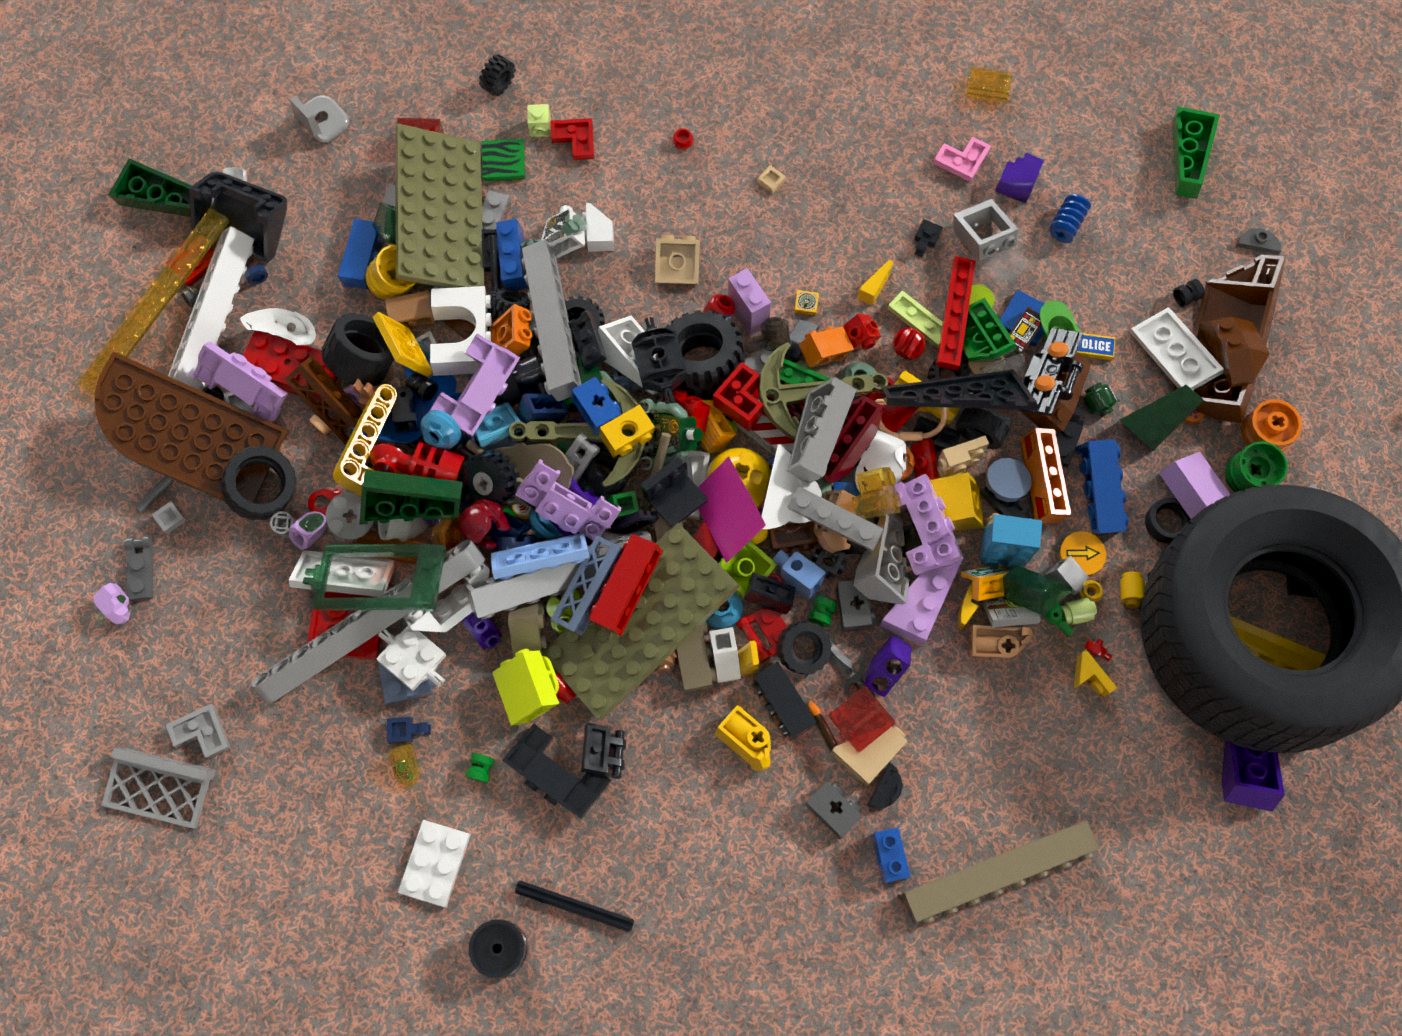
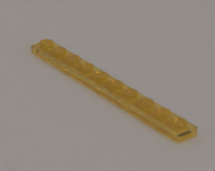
M209 208L77 384L95 395L99 376L112 352L127 358L229 224L230 221L227 217Z

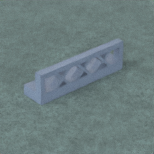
M596 535L588 550L590 558H586L581 563L551 618L554 622L580 636H583L590 623V611L593 605L598 602L602 587L608 582L612 574L613 565L619 560L623 552L620 546ZM600 543L610 547L606 556L597 558L596 551ZM595 565V576L586 580L585 571L587 567ZM583 586L585 591L583 598L575 601L573 596L575 589ZM572 607L573 616L569 623L559 619L565 609Z

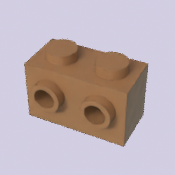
M416 291L413 294L395 295L385 299L387 316L410 329L437 324L431 309L429 291Z

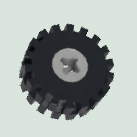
M486 450L466 459V462H463L461 467L464 469L459 470V475L462 478L458 481L462 482L463 488L461 493L467 494L465 498L467 502L472 501L474 504L478 500H490L504 507L515 500L516 488L521 484V482L517 481L520 474L519 472L515 473L514 468L517 466L515 463H509L511 458L508 455L502 457L503 452Z

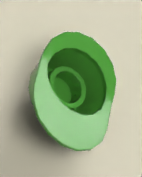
M1056 300L1048 301L1040 309L1039 317L1044 329L1043 338L1045 342L1051 328L1079 332L1071 311L1062 302Z

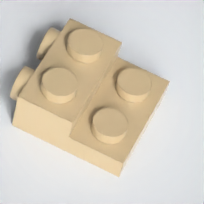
M661 235V239L656 238L655 283L698 285L700 240H696L695 236H683V239H674L673 235Z
M986 436L942 450L937 461L939 478L962 474L967 469V466L979 463L989 445Z

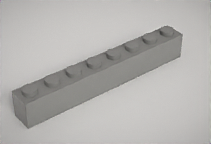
M544 239L522 248L524 258H521V262L527 275H524V278L530 289L528 298L533 305L531 314L536 322L534 332L540 343L537 348L543 359L541 369L547 380L544 382L547 393L549 395L552 394L559 402L571 397L572 389L581 385L555 251L548 241Z
M641 529L609 539L608 541L623 549L624 543L630 539L632 534L652 541L650 533ZM600 543L596 551L597 558L606 556L610 547ZM571 562L564 563L555 569L542 568L532 574L520 573L506 580L490 577L465 585L472 612L477 618L486 619L502 610H514L518 607L517 605L523 603H536L541 597L560 595L563 590L569 587L582 562L576 564ZM595 565L587 567L585 571L586 580L595 576Z

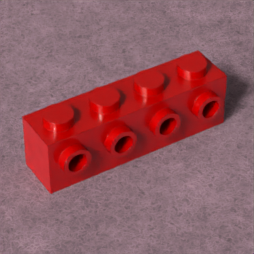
M632 534L630 539L624 543L623 552L619 560L614 563L612 574L608 582L603 585L598 602L593 605L590 611L589 620L595 625L619 636L622 635L663 553V550L656 543Z

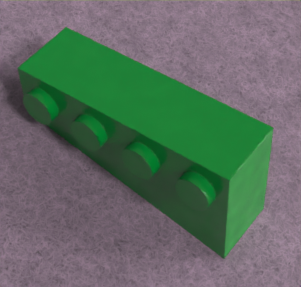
M1177 106L1173 118L1175 195L1193 199L1198 198L1220 114Z

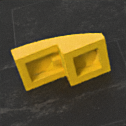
M973 581L960 605L958 614V628L960 630L963 629L978 607L971 602Z

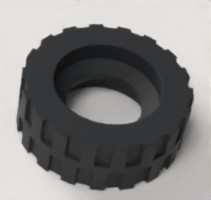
M964 408L955 425L957 431L962 432V437L968 441L986 436L989 442L986 449L991 450L1001 448L1009 432V427L1003 420L981 408Z
M596 444L600 450L591 460L581 477L594 490L596 489L601 493L616 494L623 489L630 479L632 471L621 481L604 488L602 483L610 474L602 471L596 463L603 464L612 471L621 455L613 457L606 445Z
M802 621L788 625L789 627L784 628L782 634L778 637L779 641L776 649H778L777 655L782 665H785L788 670L794 673L804 675L814 674L816 671L822 670L823 666L829 662L828 659L832 653V643L829 640V635L825 632L826 630L823 627H819L816 623ZM801 636L810 637L815 644L814 654L806 660L799 659L793 651L794 642Z

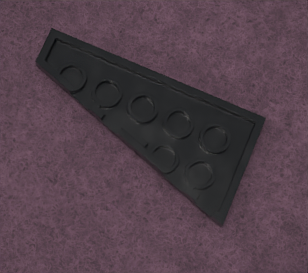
M1014 369L881 387V395L887 406L1037 409V401Z

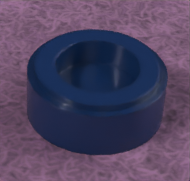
M255 265L248 268L244 276L249 284L258 285L268 278V272L263 265Z

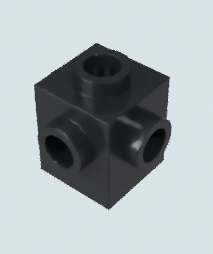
M822 547L821 550L816 549L811 561L826 572V579H829V577L834 578L837 573L842 574L846 565V561L843 560L846 553L841 551L831 553ZM830 559L832 566L825 565L824 560Z

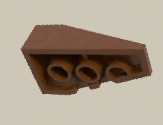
M1076 352L1074 361L1081 362L1084 367L1082 372L1078 374L1074 384L1072 399H1058L1052 416L1019 410L1039 428L1055 429V433L1064 431L1074 414L1091 366L1078 352ZM1063 372L1062 375L1057 376L1058 381H1063V387L1069 372Z

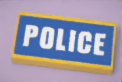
M1083 333L1077 352L1082 357L1112 361L1115 351V337Z

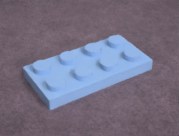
M584 532L491 553L494 579L506 580L520 573L532 574L542 568L555 569L564 563L571 562L576 564L583 562L586 558H590Z

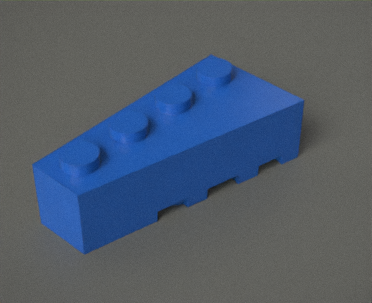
M1116 439L1089 441L1076 446V454H1081L1082 461L1079 464L1080 473H1083L1086 477L1083 485L1084 495L1087 499L1090 498L1091 502L1087 504L1092 534L1127 531L1128 516L1124 513L1126 495L1121 487L1123 471L1119 467L1120 447L1116 444Z

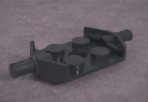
M649 317L651 325L648 318L644 320L647 328L646 331L637 334L632 341L642 387L645 390L663 393L666 404L670 403L668 396L671 403H674L675 399L672 390L688 379L676 331L667 327H655L654 318ZM656 353L665 354L660 359L653 358V355Z

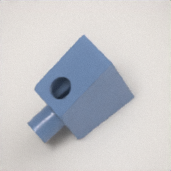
M780 550L774 557L773 562L781 567L780 577L788 585L796 587L795 591L809 602L823 586L826 572L799 552H794L790 557Z

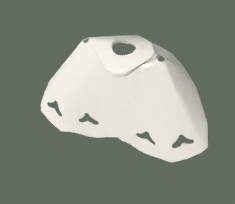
M268 308L250 312L240 317L247 330L268 332L272 335L291 340L296 345L311 344L316 338L313 324L305 316L297 312L280 308ZM294 323L296 325L295 331H288L287 325Z
M879 429L877 430V434L869 444L870 446L867 451L860 457L861 460L855 472V483L863 497L881 494V491L897 484L901 480L904 470H906L905 441ZM866 467L868 471L862 474L864 472L863 468ZM863 481L869 484L867 490H865V485L863 484Z

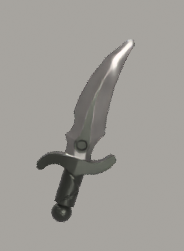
M829 639L832 643V653L829 660L834 667L840 670L841 676L848 679L844 685L845 694L849 693V687L854 684L866 696L868 701H873L875 694L864 685L862 680L865 672L864 662L860 663L859 671H855L851 660Z

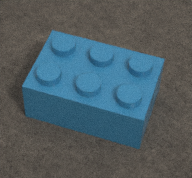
M994 514L981 533L978 561L985 562L984 564L988 566L1004 564L1008 565L1010 569L1025 567L1040 549L1042 520Z

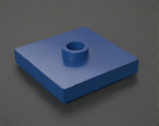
M1017 290L1000 321L1007 332L1010 333L1027 307L1040 314V309L1045 303ZM1042 326L1029 343L1030 345L1036 347L1044 331Z

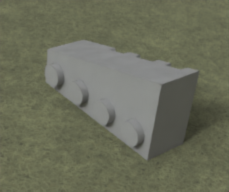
M833 377L808 392L787 472L808 483L825 475L828 462L857 389Z

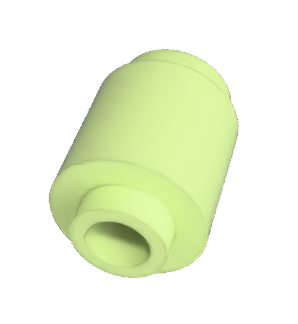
M1087 597L1064 603V606H1061L1062 619L1071 626L1094 620L1097 614L1094 601H1090Z

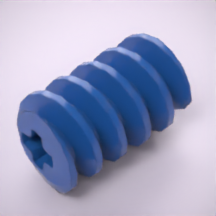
M1070 194L1065 198L1064 203H1062L1049 227V232L1055 239L1066 244L1072 243L1073 237L1076 236L1077 230L1091 208L1089 200L1079 194Z

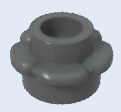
M186 286L185 290L181 291V296L189 307L194 306L199 292L196 288Z

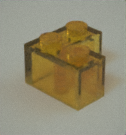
M881 467L856 474L860 496L852 497L855 515L865 520L901 513V499L896 494L894 485L896 478L890 467Z

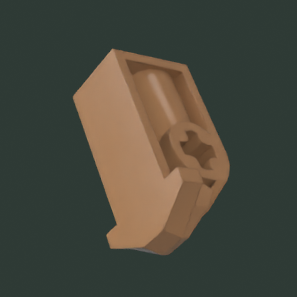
M843 489L825 491L823 499L856 514L860 498ZM814 523V533L818 538V542L825 550L834 553L850 549V544L846 543V538Z
M971 625L969 626L968 656L990 658L1014 657L1025 647L1024 644L1033 637L1032 629L1028 627L993 628L992 626ZM1002 643L1010 644V649L1002 648Z

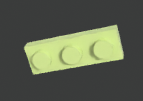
M901 291L888 305L887 309L909 327L919 331L928 342L938 349L942 321L904 291Z

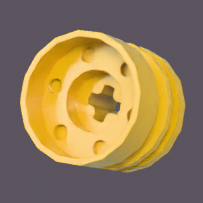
M396 245L384 247L367 267L365 274L366 284L370 291L380 299H389L395 295L404 296L415 285V282L396 279Z

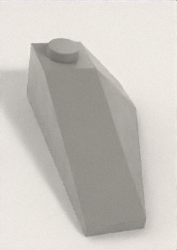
M885 508L877 523V526L883 528L884 532L873 552L866 550L863 553L856 569L853 586L868 599L903 605L906 603L909 588L908 578L904 577L903 567L907 566V561L903 557L901 549L905 545L903 521L895 513L891 514L888 508Z

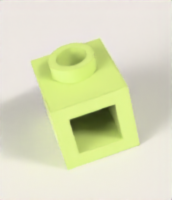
M549 104L527 105V123L530 137L551 136Z

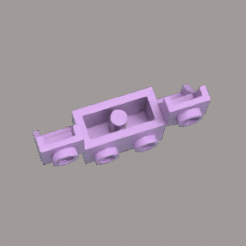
M479 334L475 335L464 354L480 364L458 401L441 392L430 411L440 410L449 414L457 422L460 430L470 437L474 435L485 415H490L495 408V398L497 395L501 396L508 385L505 382L520 359L511 351L496 345Z
M211 341L203 345L192 377L194 379L199 378L208 384V388L211 390L218 383L249 405L255 403L251 413L274 423L288 393L271 382L272 377L267 375L265 370L255 367L244 356L235 352L229 354Z
M540 459L517 488L516 496L535 506V512L541 518L553 521L566 532H571L575 535L577 532H584L586 537L594 541L596 535L601 536L606 528L609 529L621 512V507H616L605 501L603 496H600L592 507L591 502L555 482L560 475V471L558 469L557 471L543 464V460Z
M926 474L905 484L901 481L881 491L891 514L908 508L923 544L906 552L914 574L919 575L928 570L951 565L964 559L952 532L955 529L953 522L949 516L946 517L943 510L946 509L942 498L940 496L937 497L932 483Z

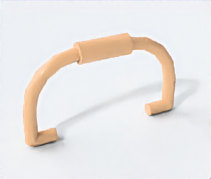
M877 399L875 401L880 405H886L884 399ZM942 407L941 421L931 432L895 433L884 426L882 419L879 428L881 431L903 441H923L925 438L935 436L943 429L948 416V408Z

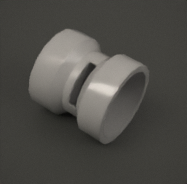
M280 511L271 517L270 527L280 537L287 538L289 537L290 527L295 523L296 519L289 513Z

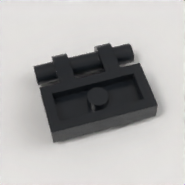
M587 723L584 731L581 772L605 776L609 767L612 769V778L621 779L622 770L625 769V761L623 760V750L626 749L625 732L623 730H616L615 737L610 736L611 727ZM609 747L614 749L613 757H609Z

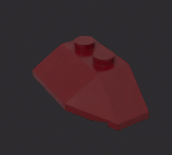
M866 396L852 401L828 462L826 473L822 477L824 480L832 484L851 472L877 434L884 411L882 405Z

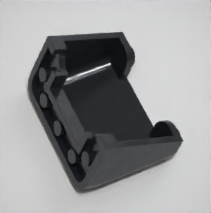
M222 172L209 173L189 188L191 233L202 236L205 239H211L223 230L233 227L254 238L253 245L255 247L253 248V255L257 259L268 263L276 256L287 212L286 197Z

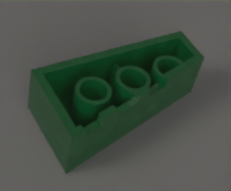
M130 158L127 160L108 194L121 206L191 217L189 188L192 185Z
M366 470L362 484L359 525L368 524L369 521L390 523V520L404 519L405 522L414 521L415 518L425 517L426 520L458 518L462 482Z

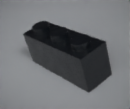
M779 662L754 675L752 687L758 697H764L767 702L764 706L771 717L775 716L780 724L777 727L784 738L788 736L790 741L815 727L816 720Z

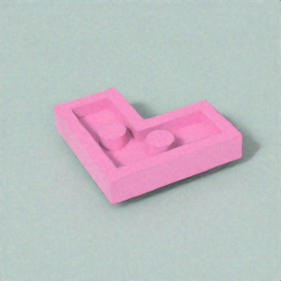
M974 137L971 138L963 152L944 143L933 164L971 182L990 151L991 146Z

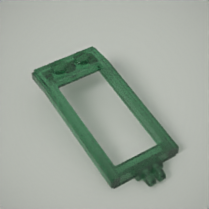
M435 544L325 545L321 564L315 565V569H305L304 574L313 576V578L304 577L302 583L311 585V589L315 590L312 602L314 610H417L435 612L443 563L446 556L445 545ZM418 556L410 598H324L332 557Z

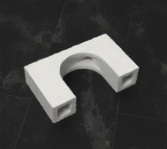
M485 286L431 289V309L434 320L463 319L475 326L472 335L461 342L430 344V364L434 376L474 374L480 363L464 353L476 334L492 342L491 331H488V327L492 326L491 313H488V308H491V296L486 295Z

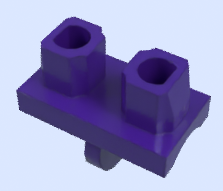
M471 612L461 620L483 650L486 648L492 649L500 643V637L503 635L490 618H477Z

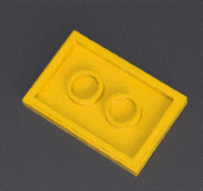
M377 312L373 319L395 361L428 377L433 372L410 328Z

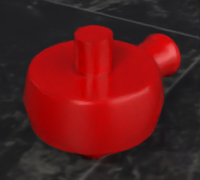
M1098 639L1096 643L1088 640L1084 648L1090 652L1093 658L1098 656L1106 661L1112 658V655L1107 652L1108 650L1102 646L1103 640Z

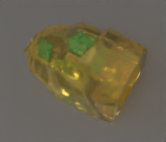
M410 744L389 750L390 764L396 780L405 786H414L419 778L420 771L415 747Z

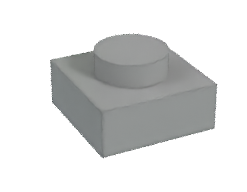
M172 501L152 514L166 534H169L187 521Z

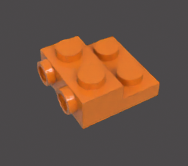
M513 304L490 327L489 331H491L492 342L517 356L530 347V338L532 337L530 330L532 314L530 311Z

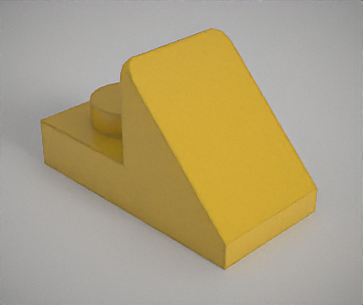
M1087 650L1077 656L1074 689L1087 679L1091 681L1092 689L1103 697L1117 689L1116 685Z

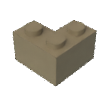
M539 600L532 604L523 603L517 605L518 607L509 611L508 614L513 658L516 657V652L523 649H529V651L540 650L543 656V649H547L546 634L542 635L541 629L544 628V602Z

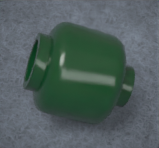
M1099 382L1084 390L1086 394H1084L1082 399L1090 414H1100L1103 417L1114 411L1112 406L1117 403V399L1108 384L1102 385Z

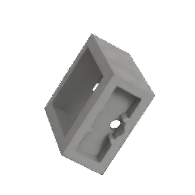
M992 199L954 214V232L978 261L1018 245V228ZM993 221L1001 232L981 240L973 229Z

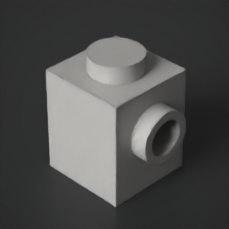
M1072 556L1058 561L1045 574V577L1062 597L1070 593L1073 595L1079 593L1085 587L1083 583L1089 578Z

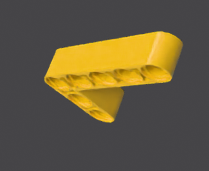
M388 384L379 386L370 396L333 471V479L336 483L359 496L362 494L365 471L373 470L366 466L365 463L397 397L396 390ZM371 413L375 414L376 417H377V419L374 418V417L371 415ZM362 431L367 433L368 437H365ZM353 450H356L359 453L360 457L356 456L353 453ZM343 469H347L351 476L347 475Z

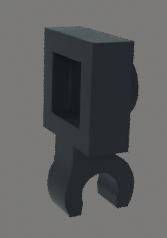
M923 219L914 238L915 241L919 242L914 254L923 257L927 246L934 248L943 227Z

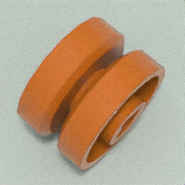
M1269 399L1261 402L1244 419L1241 427L1242 439L1246 446L1254 442L1265 441L1274 444L1283 452L1300 436L1303 427L1302 419L1297 409L1288 402L1280 399Z

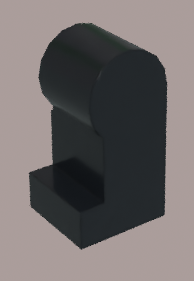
M398 387L396 389L397 397L393 404L392 422L395 431H419L416 412L412 413L416 405L413 392L408 387Z

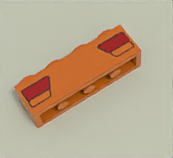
M1035 428L1020 439L1025 466L1030 472L1032 479L1030 494L1035 520H1042V524H1056L1070 516L1071 511L1055 429Z

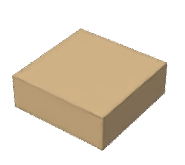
M769 165L757 178L756 183L771 194H774L786 181V176Z

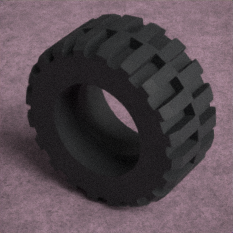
M701 310L694 311L695 313L692 314L687 312L682 314V317L679 319L676 317L671 321V325L666 326L676 331L682 357L688 351L702 346L715 348L719 352L712 358L704 361H691L683 357L688 379L675 389H683L687 391L688 395L694 394V397H702V395L713 396L741 362H745L741 332L732 320H726V316L720 313L715 315L713 311L708 310L706 313L701 312ZM659 352L658 358H662L665 354Z

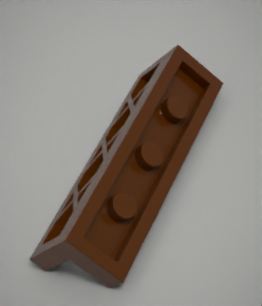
M310 356L290 373L285 380L346 445L349 437L344 433L343 427H355L363 411L322 366ZM299 373L305 379L306 386L300 385L294 376ZM312 392L318 393L321 396L322 403L316 402L312 398ZM328 410H333L337 414L338 420L331 419L328 415Z

